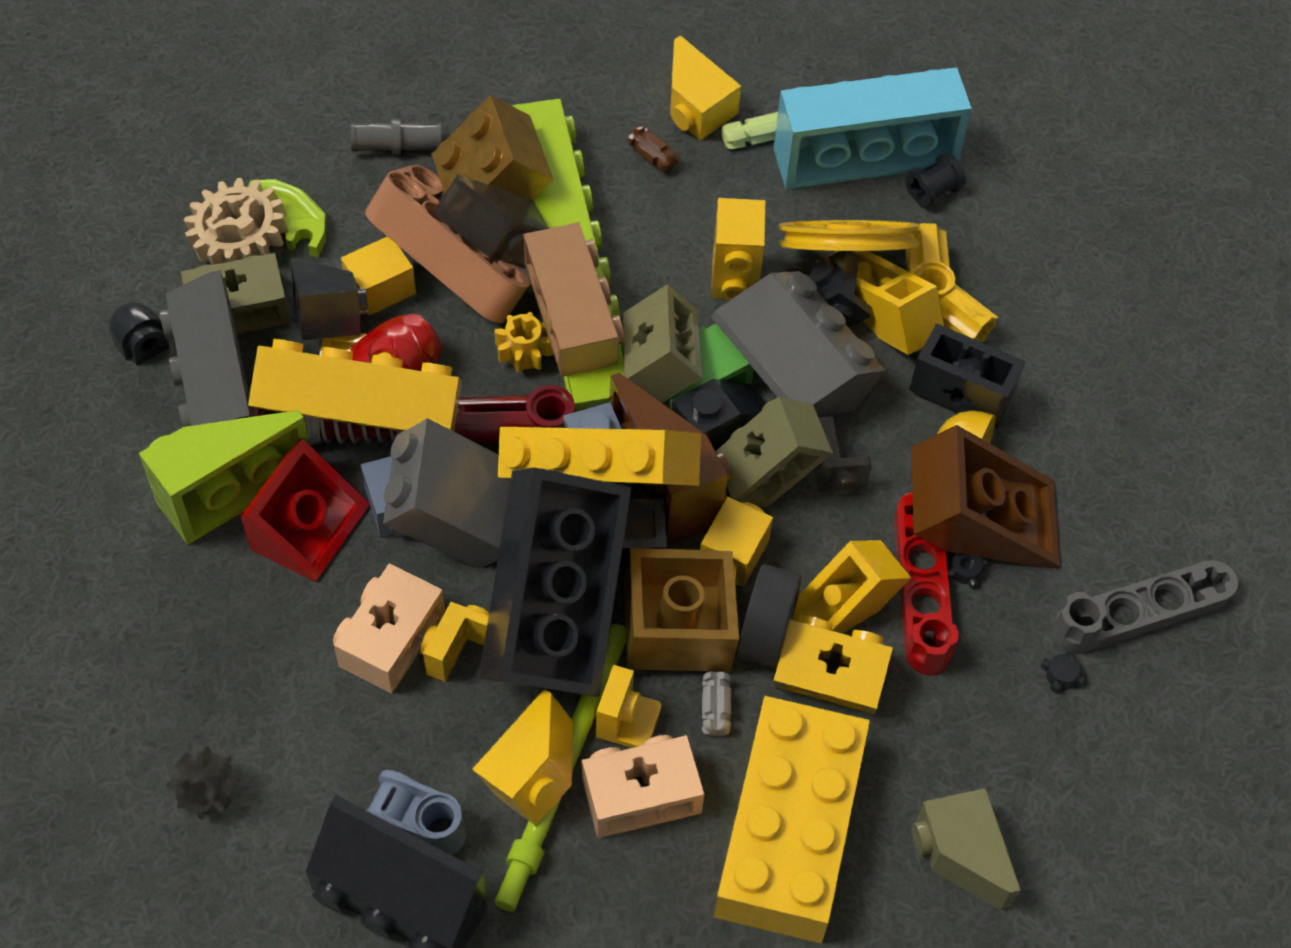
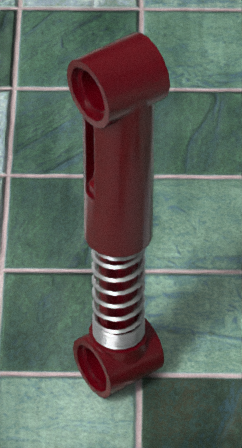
M554 385L539 387L530 395L460 397L454 432L478 445L499 444L500 427L564 428L563 416L575 412L574 399L568 390ZM254 408L253 417L281 412ZM303 416L309 444L311 445L321 444L323 440L326 444H330L332 439H337L340 444H343L345 439H351L355 444L359 438H364L367 443H370L372 438H378L383 443L385 438H391L394 441L396 435L401 433V431ZM546 417H556V418H558V419H557V420H552V421H550V420H545L544 418H546Z

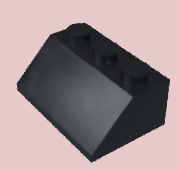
M335 795L329 805L306 869L311 889L314 890L312 896L320 904L335 912H341L343 907H346L362 916L360 923L374 934L383 938H389L390 934L394 933L410 942L408 948H465L488 909L484 873L348 800Z

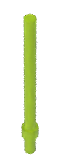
M612 624L610 627L599 697L581 695L573 714L572 771L597 714V709L613 665L617 666L626 644V627L623 625ZM561 798L536 826L528 821L521 839L514 840L506 859L509 868L494 901L495 905L499 908L511 912L515 911L529 875L536 874L544 855L541 846Z

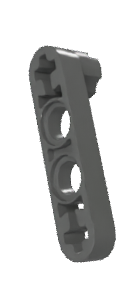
M1209 560L1093 597L1088 596L1085 592H1074L1067 596L1062 609L1057 614L1053 623V640L1065 652L1084 654L1220 610L1229 604L1238 589L1237 575L1227 564L1216 560ZM1207 577L1212 583L1220 582L1223 585L1219 593L1213 587L1199 590L1195 598L1192 591L1202 587ZM1162 590L1170 591L1178 597L1181 606L1177 610L1164 609L1156 602L1154 594ZM1113 605L1126 606L1134 613L1136 620L1129 625L1119 624L1110 616L1109 608Z

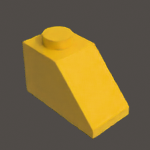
M679 36L674 40L670 115L674 123L681 130H688L699 140H702L738 114L741 85L682 36Z
M881 540L849 541L799 594L793 620L801 622L803 616L819 618L833 624L831 631L842 634L879 612L911 577Z
M544 689L473 768V771L496 797L535 826L558 803L559 799L572 785V719L555 697Z

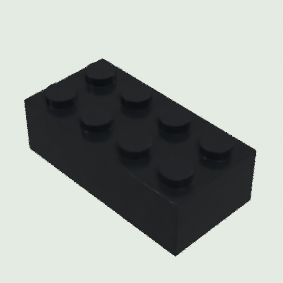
M536 467L512 471L479 679L599 697L632 487Z

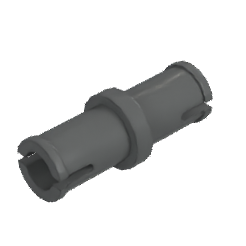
M391 119V123L351 122V152H356V150L392 151V155H401V151H435L441 144V122H436V124L400 123V119Z

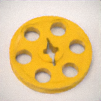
M880 220L780 223L778 227L779 230L784 232V237L778 240V245L793 249L828 251L909 249L919 246V240L914 238V233L920 230V225L910 222Z

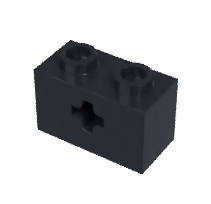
M936 323L917 358L909 391L958 412L972 410L993 414L996 416L994 428H998L1015 395L1026 361Z

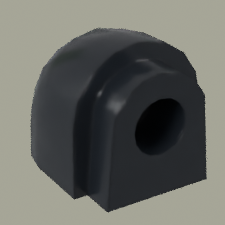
M130 302L120 306L113 313L110 319L109 331L114 345L126 360L131 358L136 366L170 348L164 335L162 322L151 308L142 303Z

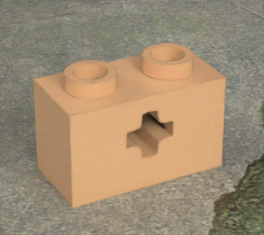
M389 563L379 578L373 577L366 585L361 596V605L352 619L349 617L345 618L335 632L333 645L338 666L392 694L420 652L421 643L426 631L431 625L437 626L445 613L443 590Z
M660 735L646 740L642 746L622 751L617 747L605 748L593 753L590 758L582 760V781L597 838L702 813L704 792L687 735L672 738L669 735ZM642 777L643 782L649 784V786L640 787L639 782L633 780V778Z

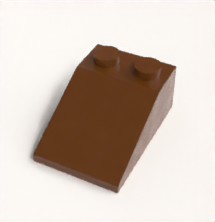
M621 373L611 375L609 402L613 407L621 429L701 433L699 486L635 483L642 499H664L667 546L707 532L727 499L725 492L727 481L731 479V471L725 455L721 451L715 452L706 434Z
M958 425L911 447L912 520L915 535L947 552L980 556L982 558L1041 568H1056L1060 566L1053 479Z

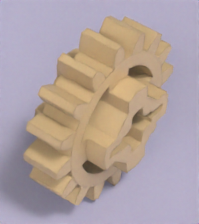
M237 178L234 187L227 188L223 181L218 182L219 191L213 194L208 190H203L202 195L205 201L203 203L191 202L189 206L193 215L184 218L188 229L185 234L192 250H195L201 262L209 259L211 265L241 260L252 255L270 254L269 247H281L283 240L280 233L288 231V225L285 220L287 215L281 199H277L272 187L263 191L258 180L252 182L249 187H245L242 178Z

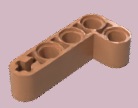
M418 165L390 171L365 210L368 220L480 315L492 322L504 323L530 285L527 275L438 201L444 193L438 175Z

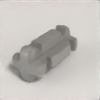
M711 671L703 676L702 720L704 721L702 731L707 736L722 737L730 732L731 677L726 672Z

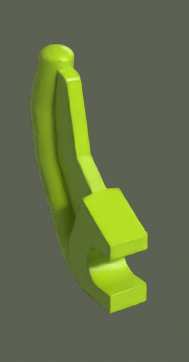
M277 179L258 180L263 191L272 187L277 199H281L287 215L285 220L288 225V231L285 232L287 248L294 251L300 240L310 239L311 241L308 245L310 255L319 257L326 243V213L300 188ZM251 180L250 183H249V185H248V187H249V186L251 185V183L254 182L255 180Z

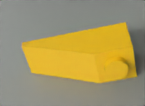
M852 251L859 256L854 295L872 307L871 316L863 321L880 340L907 355L922 350L936 323L944 326L937 286L869 251Z

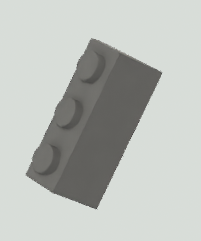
M221 270L212 271L166 293L168 309L160 310L165 338H174L178 355L169 357L173 382L175 386H184L187 403L178 405L182 427L253 417L252 408L248 406L249 393L229 294Z
M800 271L770 273L714 311L711 318L777 397L780 396L813 404L817 416L847 413L856 410L886 371L874 358L875 353L873 349L854 335L845 324L844 316L836 308L828 305L816 291L817 287L814 281Z

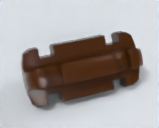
M637 126L627 139L630 147L632 146L636 152L665 174L672 171L679 161V155L644 126Z

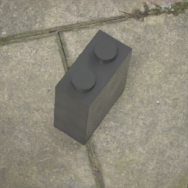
M428 418L396 435L391 447V457L393 459L390 479L384 493L386 506L383 524L475 568H483L498 561L511 478L498 477L499 455Z

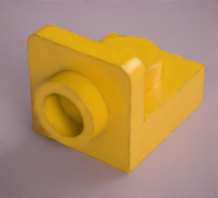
M613 665L596 715V738L629 748L642 746L646 740L652 738L661 712V703L659 701L640 696L639 692L633 691V670Z

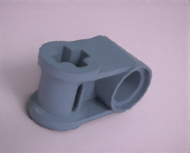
M393 770L381 772L378 778L381 786L367 811L450 855L458 853L465 844L467 833L461 806L457 800L449 794L417 783L399 772ZM439 819H447L453 822L443 832L434 833L427 830L431 823Z

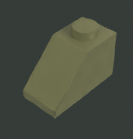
M986 788L924 801L916 822L912 824V835L919 855L927 854L932 871L999 910L1011 908L1021 890Z

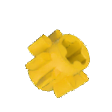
M532 312L519 314L514 317L508 315L505 330L495 329L498 361L500 363L509 361L515 367L516 373H520L522 369L532 367L540 370L542 355H553L544 322L540 324Z

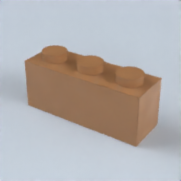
M579 222L525 233V265L561 377L617 365L618 345L625 342L624 331L619 315L611 316L608 305H611L608 281L605 276L600 278L597 276L595 268L599 266L593 239L585 240Z

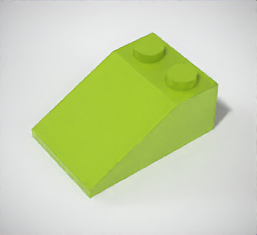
M296 410L182 427L170 435L161 436L154 440L148 448L139 452V456L157 505L185 543L189 545L245 511L296 440L303 438L309 444L304 417Z

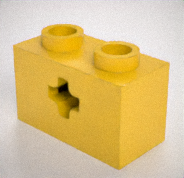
M718 198L713 246L711 298L730 301L760 280L765 243V200Z
M803 616L801 622L790 620L774 677V687L874 715L893 647L882 645L884 638L871 632L853 630L852 636L831 631L833 624L819 618ZM832 651L841 653V662L849 665V668L839 667L836 674H829L826 672L827 664L819 660V657L828 659Z

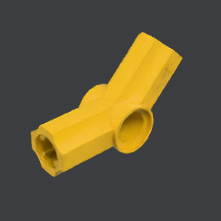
M920 223V230L914 233V238L919 240V246L906 249L907 271L937 286L944 327L983 343L996 326L998 317L955 284L954 272L949 267L946 231L939 229L937 224Z

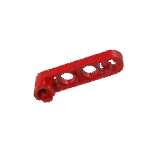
M909 492L902 496L898 502L894 519L897 561L911 577L900 589L905 656L907 663L914 671L922 675L932 676L945 671L950 664L958 642L959 633L956 625L952 623L946 550L914 534L913 515H910L913 509V492ZM913 551H925L934 558L935 565L930 569H918L909 562L908 555ZM918 595L931 596L937 601L939 610L936 613L921 614L913 607L912 599ZM933 631L931 635L933 647L924 643L925 632Z

